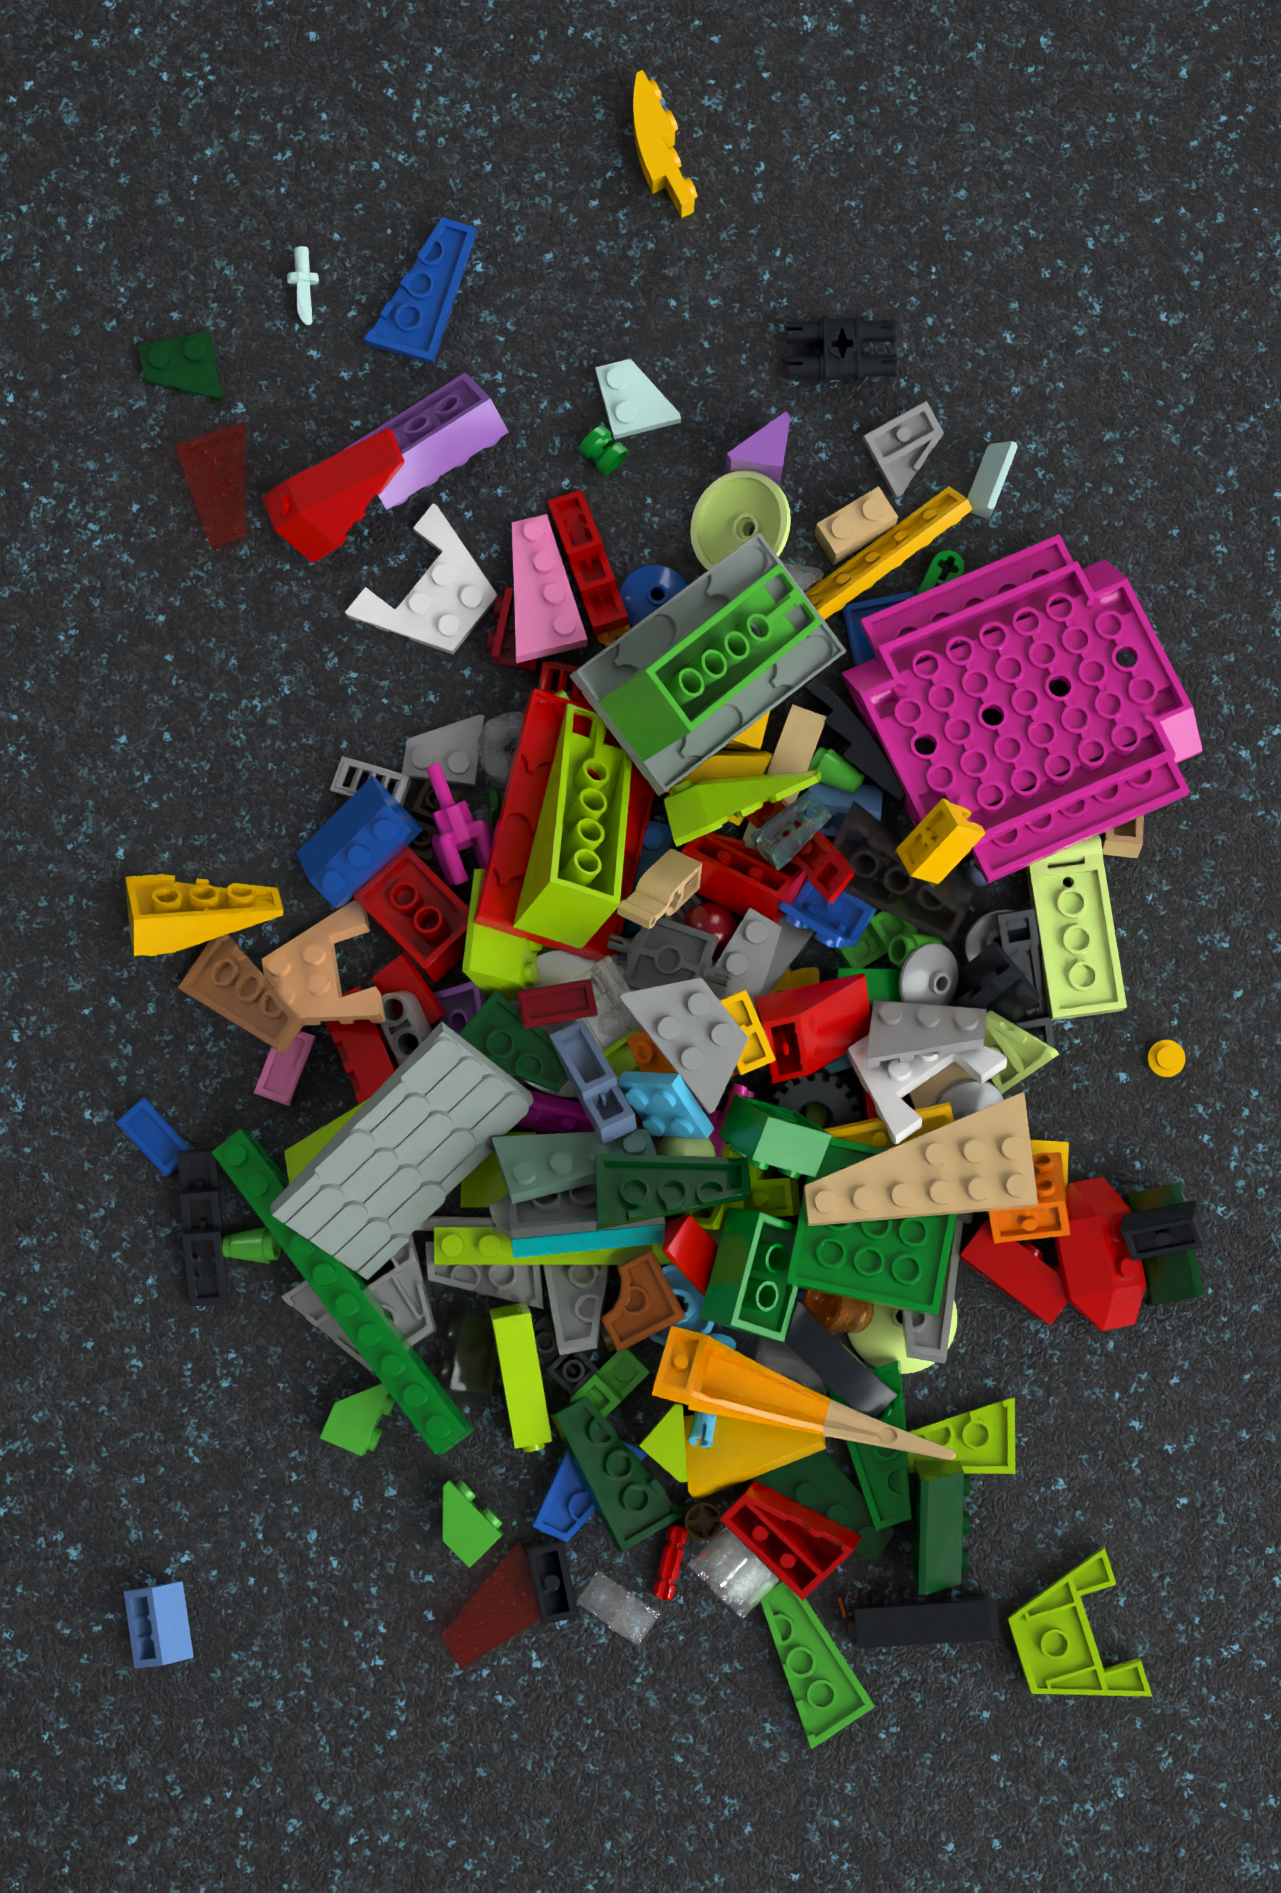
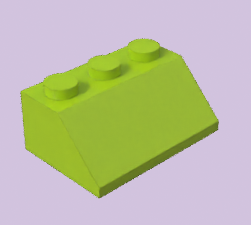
M482 868L474 869L462 971L488 999L496 990L508 1001L517 1000V991L534 989V985L538 983L537 957L538 951L542 949V944L492 929V927L473 923L485 870Z

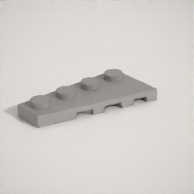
M956 1219L937 1317L900 1309L907 1358L943 1364L946 1362L963 1220Z

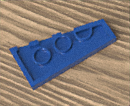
M443 217L440 219L419 252L418 259L411 270L405 274L399 283L400 287L390 302H387L380 313L379 320L364 338L365 345L434 365L477 234L476 227Z

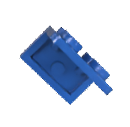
M807 880L794 903L781 901L777 907L785 912L783 916L785 921L799 929L811 930L812 928L817 931L814 936L815 939L831 948L837 947L839 949H842L843 946L856 947L877 911V908L843 889L832 904Z

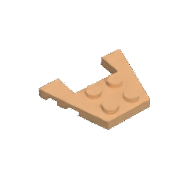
M353 900L262 958L264 976L305 1022L304 1025H320L321 1021L337 1020L341 1024H354L355 1020L368 1019L371 1023L385 1022L382 998L376 986L342 997L334 944L370 932L367 912L356 900Z

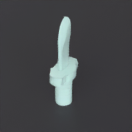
M300 246L294 248L295 272L287 274V283L297 285L298 315L304 324L311 325L310 285L318 284L319 278L317 273L310 272L308 248Z

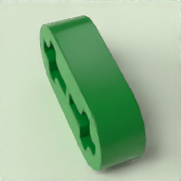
M950 550L938 553L933 559L917 595L961 577L964 571V561L961 556ZM948 560L954 563L952 569L957 573L950 572L945 582L939 580L942 568L938 564L945 565Z

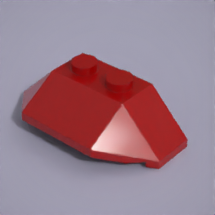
M1104 1177L1068 1183L1065 1189V1201L1070 1235L1054 1237L1067 1300L1084 1317L1090 1320L1098 1331L1133 1325L1136 1322L1147 1283L1142 1260H1131L1120 1230L1123 1215L1131 1213V1209Z

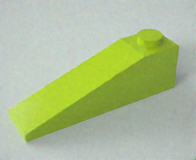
M820 771L704 779L694 784L689 778L675 784L670 788L672 793L664 799L676 847L723 827L722 825L728 822L729 817L733 815L736 818L745 817L763 807V803L766 801H770V803L780 801L818 783L822 778Z

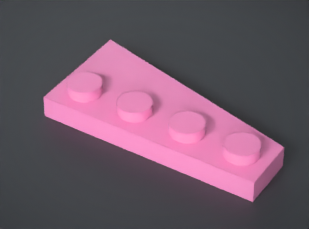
M547 514L512 522L516 663L587 646L586 633Z

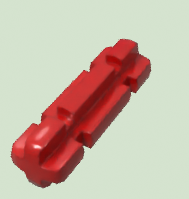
M670 1524L666 1534L668 1542L663 1547L657 1572L659 1580L655 1581L653 1596L663 1600H671L673 1598L675 1590L673 1582L677 1580L684 1549L681 1548L682 1544H686L688 1535L686 1527Z

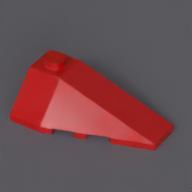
M385 429L287 479L262 496V500L275 531L310 562H317L342 546L348 538L346 535L355 521H361L367 513L364 509L376 494L383 492L405 461L392 429Z

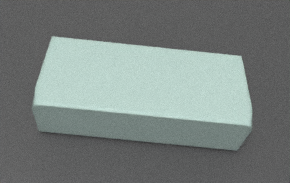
M1013 441L993 443L987 447L967 498L973 509L970 513L986 519L991 517L1016 453L1017 443Z

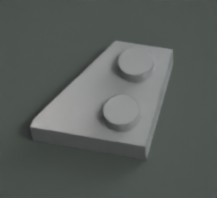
M926 401L862 437L895 499L904 493L906 487L916 472L919 471L944 432Z

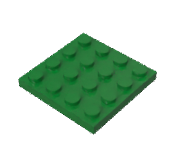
M831 1137L816 1177L807 1175L805 1185L889 1149ZM803 1193L785 1285L937 1317L957 1214L807 1226Z

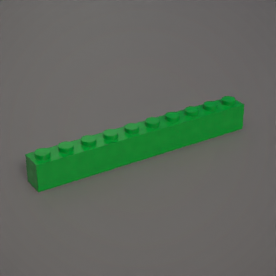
M240 1129L211 1153L434 1454H445L474 1431L472 1426L358 1273L285 1225L284 1222L282 1223L272 1216L270 1205L289 1185V1181L252 1132Z

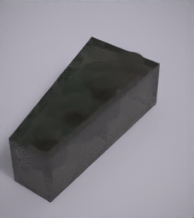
M853 800L832 843L855 872V875L843 891L951 943L967 912L972 894L949 875L939 884L911 877L896 851L897 847L904 840Z

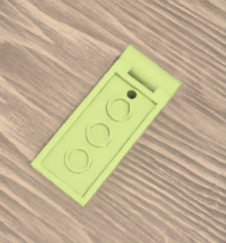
M1097 835L1031 864L1025 869L1031 908L1033 907L1035 911L1040 944L1038 945L1047 1010L1051 1021L1118 1012L1127 1008L1103 861L1100 835ZM1063 880H1068L1071 887H1065Z

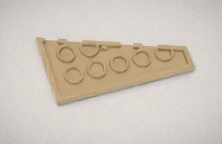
M1024 1092L805 1185L803 1189L807 1226L1036 1207L1038 1199Z

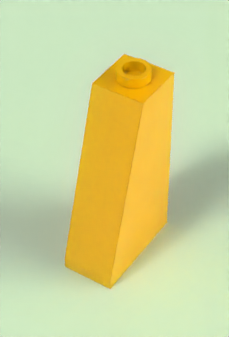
M694 1415L684 1416L688 1492L693 1499L703 1498L826 1449L825 1437L829 1436L717 1415L712 1446L709 1448H699L701 1438L698 1439L696 1447L688 1442Z

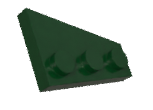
M496 990L459 1033V1036L506 1073L557 1093L568 1081L567 1075L550 1041L549 1034L541 1027L522 1030L519 1009Z

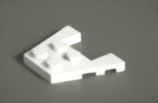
M433 503L413 527V530L441 552L438 558L396 609H393L365 587L345 611V614L352 620L362 621L387 632L391 631L408 637L412 641L454 654L496 602L498 595L438 506Z
M869 1034L848 1048V1059L866 1093L869 1092L875 1104V1110L880 1120L884 1121L888 1128V1135L895 1145L922 1127V1117L901 1099L952 1062H956L981 1085L1006 1068L1007 1057L983 1046L980 1049L940 1056L934 1052L914 1055V1060L901 1063L898 1058L880 1061L878 1067L866 1069Z

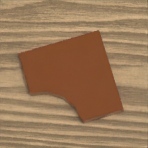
M653 1249L617 1266L621 1278L620 1296L612 1310L601 1318L617 1352H621L687 1318Z

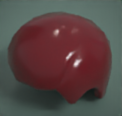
M703 902L691 907L684 920V925L716 935L719 938L712 960L717 961L738 928V924L729 910L722 905Z

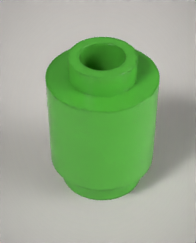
M904 932L891 940L888 955L891 962L902 969L908 956L919 946L927 943L943 944L934 935Z

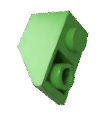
M379 1384L336 1402L320 1439L360 1456L365 1455L367 1449L374 1451L382 1433V1430L378 1429L377 1425L382 1414L389 1416L395 1403L394 1398L383 1384Z
M450 1479L443 1486V1542L470 1568L504 1534L499 1529L503 1522L488 1507L482 1511L472 1501L476 1495L462 1480L455 1484Z

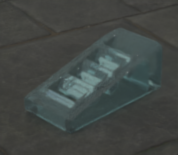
M808 790L750 836L759 853L778 871L832 817V814ZM807 808L814 814L810 819L803 813ZM796 819L802 824L799 828L793 824ZM785 831L789 833L787 837L782 835Z

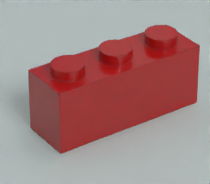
M988 1219L982 1221L960 1250L959 1259L1045 1325H1051L1068 1303L1060 1267L1055 1265L1052 1269L1042 1262L1041 1258L1044 1255L1028 1242H1025L1023 1246L1017 1241L994 1243L991 1223Z

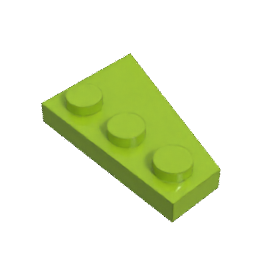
M1015 1397L908 1431L911 1434L952 1449L957 1453L955 1459L948 1460L908 1452L910 1473H914V1461H960L964 1473L1015 1474Z

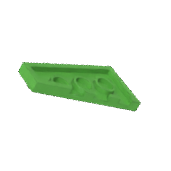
M780 1581L759 1595V1599L809 1745L813 1749L873 1709L875 1705L806 1598L802 1601L783 1581Z

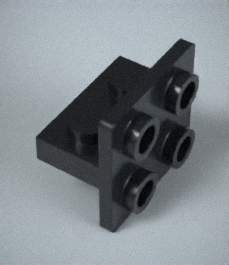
M995 941L958 972L956 992L961 998L955 1003L957 1007L987 1009L986 1013L991 1010L1014 1023L1042 999V995Z

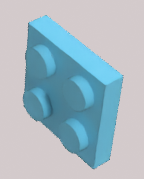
M623 1071L618 1078L617 1083L625 1094L626 1100L634 1108L642 1120L644 1128L648 1129L651 1135L707 1139L714 1130L713 1125L680 1074Z

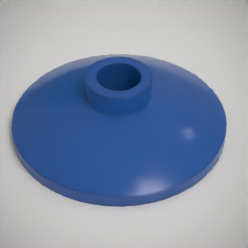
M659 565L644 566L633 571L623 582L619 593L627 612L630 626L634 627L688 586L685 580L674 570ZM659 591L662 593L663 599L656 601L652 599L650 593Z

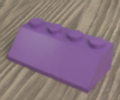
M463 373L344 450L385 429H392L405 463L383 492L375 495L382 506L388 510L393 506L404 503L411 494L422 487L434 484L441 475L452 468L464 465L472 455L483 448L495 445L502 436L509 432L491 398L466 373Z

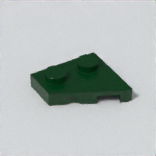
M209 331L138 345L147 384L162 388L171 387L176 389L177 392L189 395L192 393L203 395L217 402L224 401L212 337Z

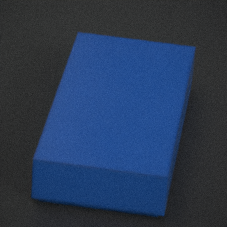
M144 1097L116 1122L167 1178L179 1167L178 1151L192 1149Z

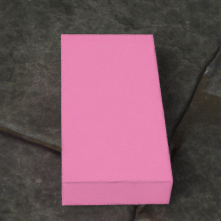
M299 1031L285 1054L271 1047L254 1094L290 1107L316 1037Z

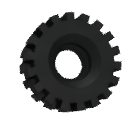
M824 1068L808 1076L775 1083L776 1089L774 1091L770 1090L767 1096L768 1103L798 1112L808 1103L821 1104L827 1111V1121L822 1127L823 1129L859 1122V1119H861L858 1101L849 1085L836 1073L831 1074Z

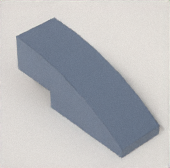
M584 1020L549 1035L567 1078L601 1143L604 1145L637 1129L635 1113L619 1088L615 1073Z

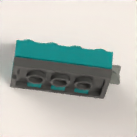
M595 1183L515 1204L511 1203L507 1192V1195L499 1202H494L490 1205L492 1230L496 1233L501 1232L512 1239L513 1258L661 1244L664 1241L665 1217L596 1230Z

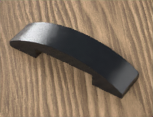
M1034 908L996 914L999 946L1042 995V999L1013 1024L1056 1049L1051 1017L1047 1011L1037 946L1040 944Z
M796 1295L785 1343L855 1410L876 1418L898 1394L872 1368H867L814 1316L815 1313Z

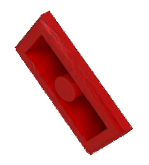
M406 953L401 954L372 977V982L377 987L381 996L402 990L414 994L431 1028L446 1015L445 1010ZM395 999L393 1011L401 1018L404 1010L403 1005ZM410 1033V1035H409L410 1038H415V1037H416L415 1035H413V1034H411V1033Z
M685 1215L666 1223L662 1252L703 1296H706L719 1246L692 1216Z

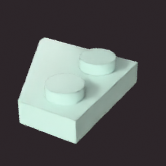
M631 359L595 367L613 439L681 423L680 413Z

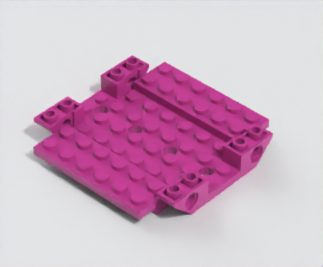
M1060 534L860 620V626L876 659L842 672L841 676L867 730L873 739L878 737L906 794L904 806L915 828L942 798L948 800L949 803L965 807L971 811L972 814L966 820L982 826L986 834L971 849V853L987 884L1186 797L1190 793L1177 763L1202 753L1203 749L1194 709L1128 579L1106 560L1082 569L1078 561L1073 562ZM1121 651L1131 653L1135 658V665L1128 668L1120 666L1116 661V654ZM1054 680H1061L1067 684L1069 693L1061 697L1055 696L1049 689V683ZM987 709H995L1001 714L1002 722L995 726L988 725L983 721L982 713ZM920 738H928L934 743L935 751L929 755H922L917 752L914 743Z

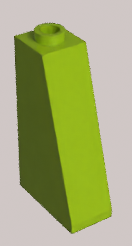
M527 1302L489 1309L515 1449L522 1447L523 1452L544 1449V1443L552 1442L532 1318Z

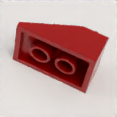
M408 846L353 895L354 899L434 984L464 957L470 908Z

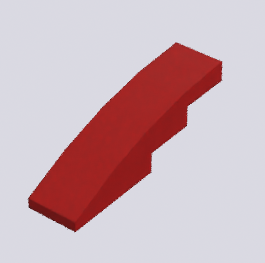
M582 489L547 500L595 636L630 625L613 572L604 552L603 543Z

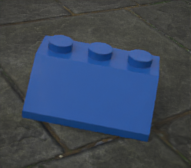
M371 776L296 854L312 885L334 908L344 907L354 900L353 895L405 849L424 829L374 776Z

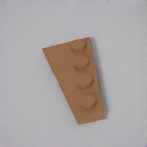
M229 934L209 941L178 987L188 996L282 1054H285L305 1024Z

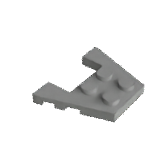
M411 1233L409 1235L410 1240L390 1258L395 1268L367 1287L411 1346L436 1331ZM306 1280L282 1296L288 1305L304 1315L310 1323L326 1333L337 1345L370 1372H374Z

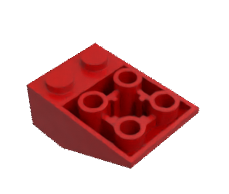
M864 973L754 997L756 1014L776 1059L766 1064L772 1083L811 1075L847 1053L850 1046L870 1033L871 1012Z

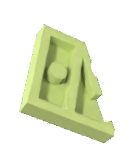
M990 1010L986 1013L984 1046L1007 1057L1006 1068L990 1078L1001 1094L1059 1055L1056 1049Z

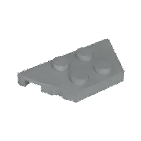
M702 977L622 993L618 996L677 1074H680L687 1087L707 1113L711 1114L714 1112L749 1038Z

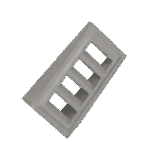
M342 756L330 788L331 792L351 798L357 792L364 772L369 774L367 781L371 776L381 778V784L386 789L389 782L396 783L392 796L403 807L412 782L410 776ZM349 768H352L356 771L350 788L343 786Z

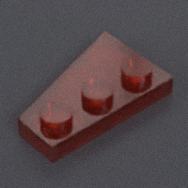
M243 422L176 445L175 447L212 550L247 538L245 423Z
M519 1541L441 1636L461 1669L540 1619L528 1556Z

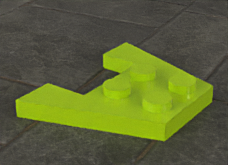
M1104 1547L1100 1548L1006 1617L1031 1694L1153 1697L1139 1658L1103 1668L1081 1596L1116 1585Z

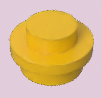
M1159 1041L1148 1052V1065L1156 1075L1172 1077L1178 1074L1185 1065L1184 1050L1174 1041Z

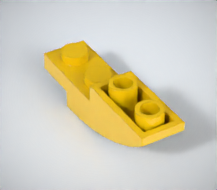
M641 70L636 73L633 97V125L638 158L652 194L666 188L680 217L684 218L694 213V202L698 196L689 177L683 178L679 167H681L679 156L672 147L675 145V131L678 130V126L670 110L664 111L659 101L662 99V95L654 79L649 81L644 71Z

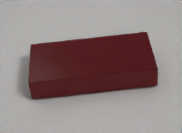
M591 979L516 992L522 1030L598 1016Z

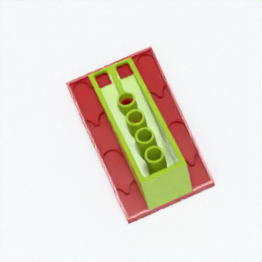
M535 688L529 695L527 706L524 709L516 750L511 761L500 816L496 822L488 863L483 874L473 923L492 927V929L527 938L529 941L554 949H561V951L611 966L616 960L617 951L607 948L608 940L612 941L610 939L612 933L618 936L622 934L625 918L617 914V908L620 902L626 900L632 892L655 791L594 709Z

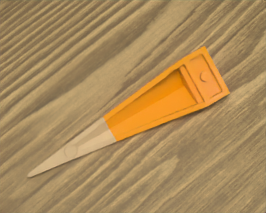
M671 1325L654 1383L653 1396L689 1405L688 1410L948 1460L955 1459L957 1453L952 1449L886 1424L827 1398L742 1355L709 1335Z

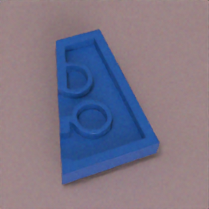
M622 1441L628 1450L634 1452L640 1459V1462L648 1455L644 1450ZM566 1448L531 1525L536 1529L568 1542L597 1509Z

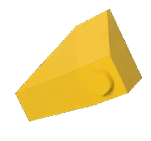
M165 874L125 877L129 930L134 956H156L158 954L174 953L283 916L278 888L233 883L227 888L209 885V880L197 878L195 884L175 882V876Z

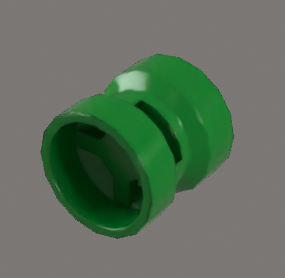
M604 425L596 427L588 434L578 448V452L585 459H592L596 463V470L603 476H607L614 471L629 452L621 442H615L611 438V432Z

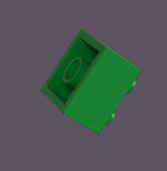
M734 1093L719 1132V1136L731 1144L729 1150L747 1157L746 1162L764 1170H767L769 1165L776 1166L782 1174L797 1179L800 1177V1174L816 1177L832 1136L798 1111Z

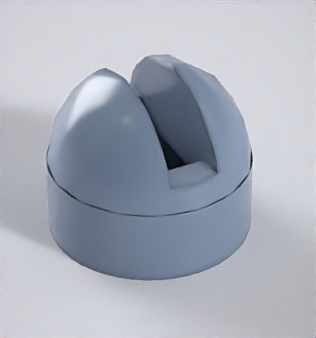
M973 858L965 868V877L971 885L984 887L988 884L982 873L973 866L976 863Z

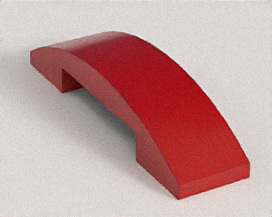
M784 799L774 803L766 801L763 803V807L745 816L764 837L773 840L808 875L807 881L828 902L833 904L855 875L854 870L838 849Z

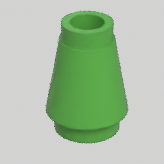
M820 747L812 758L807 770H819L822 776L819 781L820 783L850 792L853 795L857 792L865 775L859 773L856 768L832 748L826 750Z
M267 1227L225 1235L222 1244L225 1257L269 1264L271 1260H278L281 1246Z

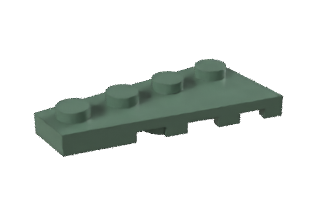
M648 1129L633 1130L604 1145L601 1143L596 1132L491 1137L492 1148L512 1204L594 1184V1159L596 1154L657 1155Z

